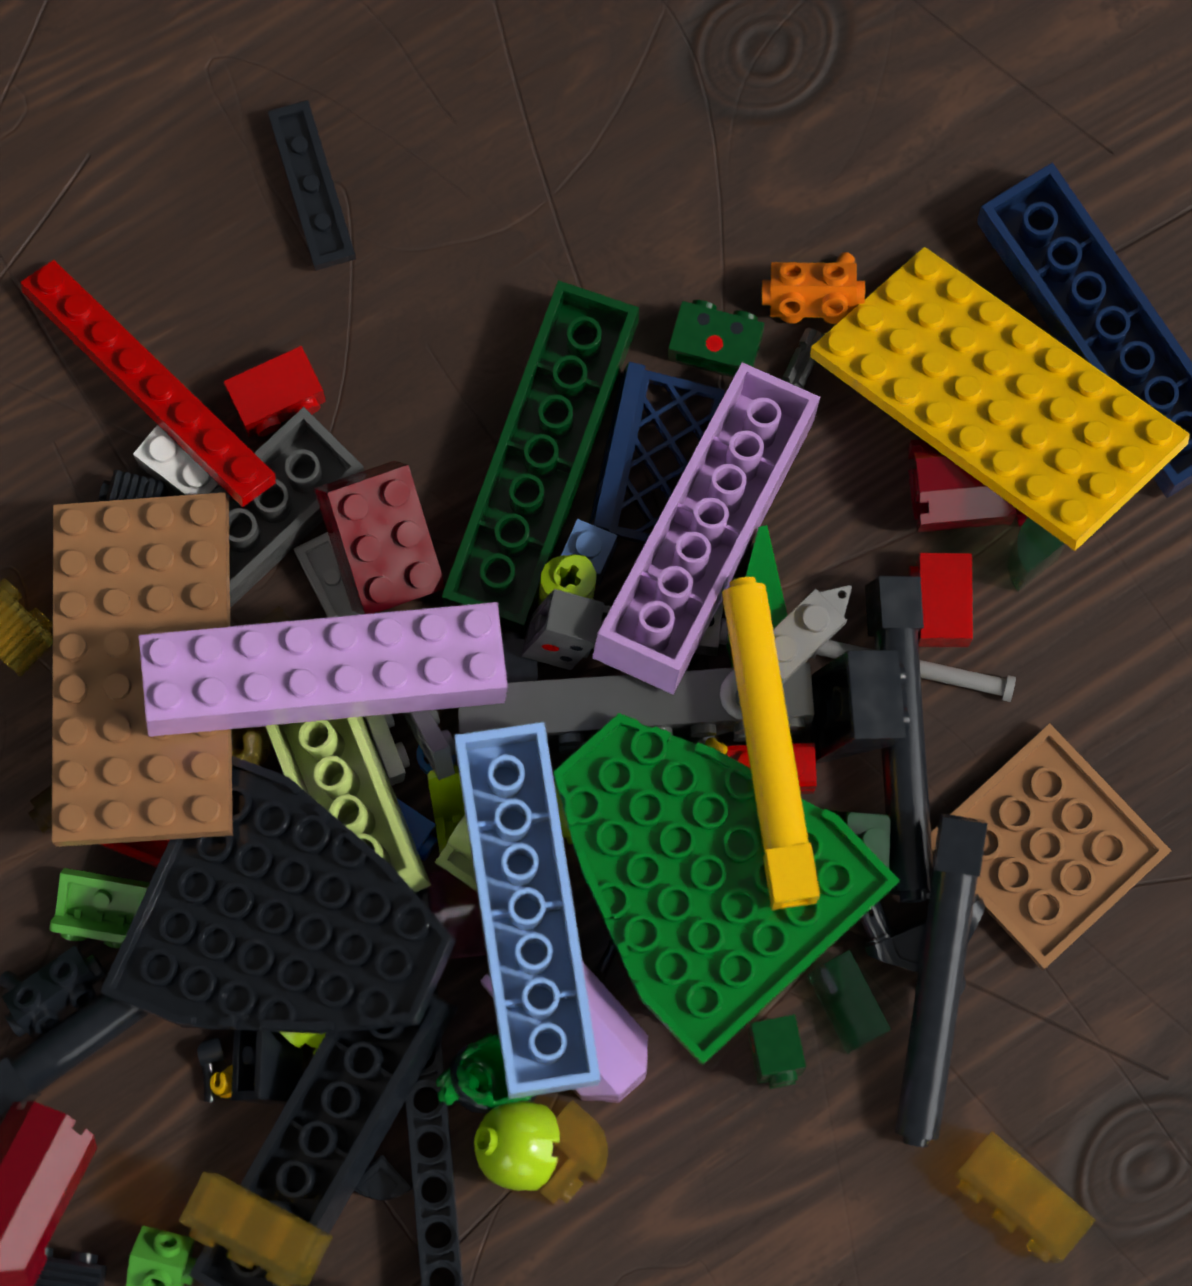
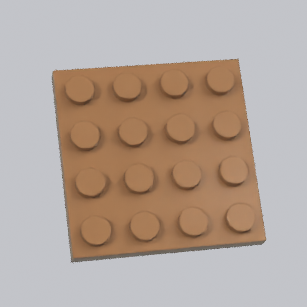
M1050 723L950 814L984 819L988 823L981 873L977 879L975 894H979V897L983 898L985 910L1042 971L1171 852V849ZM938 826L931 832L933 855Z

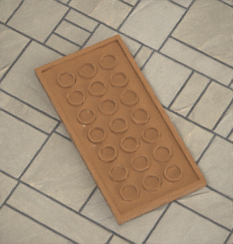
M225 492L53 505L52 843L56 847L233 835L231 729L149 737L139 635L230 627L229 498Z

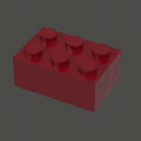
M394 460L314 488L352 611L360 615L376 614L445 589L443 576L408 464Z

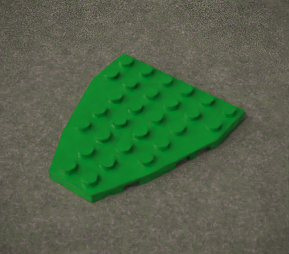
M618 713L553 772L581 872L640 1000L701 1065L708 1061L900 881L838 815L827 809L822 810L801 798L808 841L812 846L820 897L816 904L772 910L751 768L712 747L699 742L697 744L675 737L671 735V732L658 727H648L641 724L639 720Z

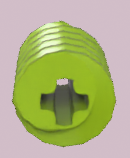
M577 554L562 555L551 559L545 564L541 572L538 606L554 589L593 600L596 571L592 562L585 555Z

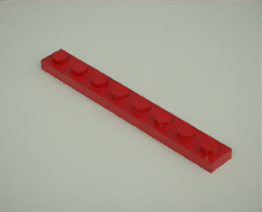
M52 260L21 281L22 293L238 504L244 507L276 483V474L55 260Z

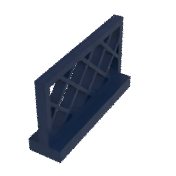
M628 362L621 372L589 524L617 535V538L646 544L650 534L644 533V531L649 528L653 530L660 516L654 519L641 498L660 487L667 500H669L672 491L667 482L683 473L688 465L687 460L675 442L692 431L700 442L704 435L700 427L706 423L708 427L724 397L725 390L645 370V365ZM651 383L665 387L673 402L655 412L646 398L648 384ZM676 390L687 393L680 397ZM694 395L713 399L710 414L696 422L684 401ZM677 406L690 427L671 437L659 416ZM643 408H644L645 411H646V413L648 414V417H646L645 419L641 420V416H642V412H643ZM652 421L665 442L646 452L637 435L639 428ZM669 447L681 467L663 478L650 457ZM634 449H636L640 457L632 461ZM644 462L656 483L638 493L628 477L631 468ZM627 490L631 498L623 502L625 491ZM634 502L647 521V524L637 530L618 526L621 510Z

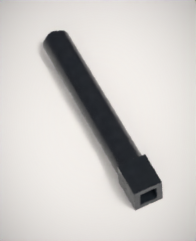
M879 576L865 585L868 637H874L875 650H898L899 663L903 664L906 674L905 685L902 689L903 707H906L909 713V728L905 733L906 738L892 746L881 748L885 814L890 816L889 870L900 880L890 892L892 895H900L901 903H918L927 901L926 894L930 893L933 876L918 631L924 628L921 577Z
M940 813L932 864L934 869L895 1133L903 1136L902 1142L912 1146L929 1147L930 1140H938L940 1136L977 879L981 873L988 826L984 819Z
M101 993L12 1058L6 1057L1 1060L0 1124L3 1122L13 1102H20L21 1107L24 1108L27 1101H33L38 1098L43 1089L149 1015V1013Z

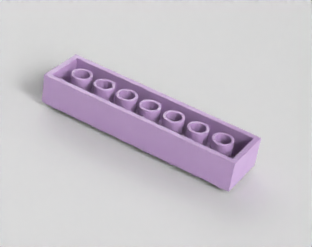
M743 362L741 363L597 634L594 659L674 694L723 599L722 591L729 588V582L733 580L757 533L758 527L761 526L813 425L820 401L819 396Z
M497 602L139 635L149 737L505 703L508 688Z

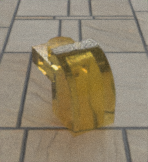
M573 1100L556 1118L560 1132V1142H553V1146L567 1157L568 1160L541 1191V1195L554 1206L560 1199L568 1204L584 1185L579 1179L583 1172L595 1183H598L607 1165L608 1146L602 1128L595 1119Z

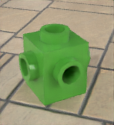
M142 1226L130 1254L126 1286L192 1285L194 1278L189 1276V1273L198 1259L192 1257L195 1239Z

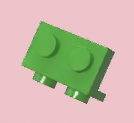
M64 868L60 873L56 912L50 921L49 931L61 933V937L67 940L83 941L91 938L103 940L104 944L109 947L120 948L150 883Z

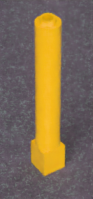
M754 577L737 578L729 582L730 587L722 591L764 847L763 859L771 908L776 910L816 904L820 894L812 846L808 841L766 585L756 583V578Z

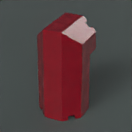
M923 439L910 441L908 460L915 459L916 469L908 470L913 517L914 520L918 519L916 524L917 532L1001 524L1012 525L1014 518H1018L1019 527H1041Z
M27 1101L23 1109L20 1102H13L0 1125V1286L35 1285L46 1264L47 1256L45 1249L97 1150L94 1134L86 1128L82 1135L78 1134L72 1129L76 1122L73 1118L35 1101Z

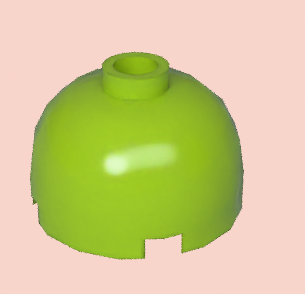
M518 1101L492 1108L484 1116L477 1129L474 1145L479 1168L490 1181L510 1190L534 1191L538 1190L549 1180L556 1167L558 1157H551L553 1142H560V1132L556 1117L547 1106L531 1101Z

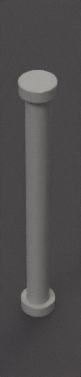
M828 640L811 658L815 659L816 655L836 659L847 651H869L873 649ZM920 660L921 678L1000 695L1003 701L1011 702L1016 682L1015 676L1007 675L1006 679Z

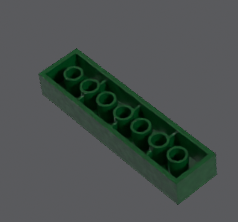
M560 280L557 281L443 591V607L497 602L500 628L526 634L529 616L534 612L538 601L541 572L545 564L553 559L639 323V307Z

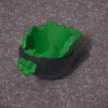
M487 1033L484 1038L464 1046L455 1055L449 1068L436 1080V1085L441 1087L438 1093L439 1102L451 1105L454 1101H457L465 1109L474 1113H488L492 1108L506 1103L518 1101L533 1102L537 1095L513 1099L508 1098L499 1034Z

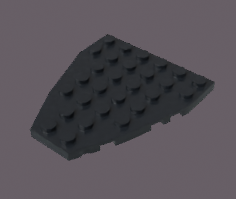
M232 756L233 835L169 840L100 992L107 997L183 1028L326 1034L420 1024L456 940L384 858L342 824L291 778Z

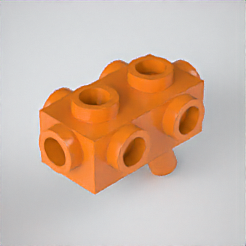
M842 252L835 263L771 262V280H762V305H771L770 317H780L786 323H797L804 317L823 318L828 323L837 324L860 303L865 304V281H857V263H855L854 256L848 252Z

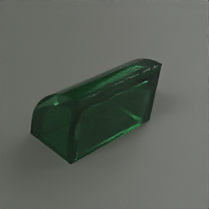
M1029 517L1022 525L1008 557L1009 576L1018 592L1055 563L1066 545Z
M850 950L824 963L807 975L847 1054L889 1033L891 1028Z

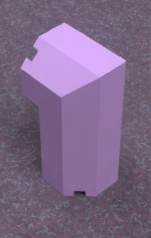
M582 961L601 1080L597 1086L572 1089V1091L582 1101L619 1103L645 1080L648 1035ZM486 974L481 980V985L493 997L491 979Z

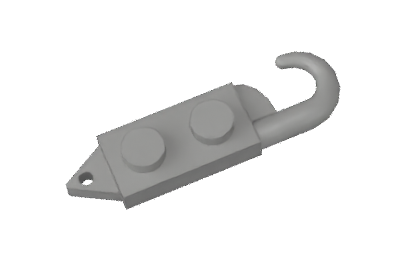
M851 585L818 592L815 589L773 629L782 684L846 624L847 619L844 617L852 589ZM844 593L846 597L841 599L838 597V594ZM733 669L721 684L720 699L722 706L728 714L736 719L743 720L741 707L735 699L738 689L735 670Z

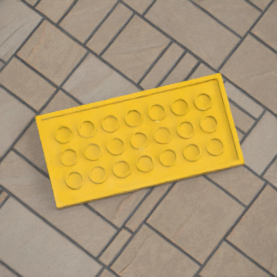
M926 247L921 249L865 299V304L860 303L811 346V358L1074 551L1091 537L1189 442L1190 433Z

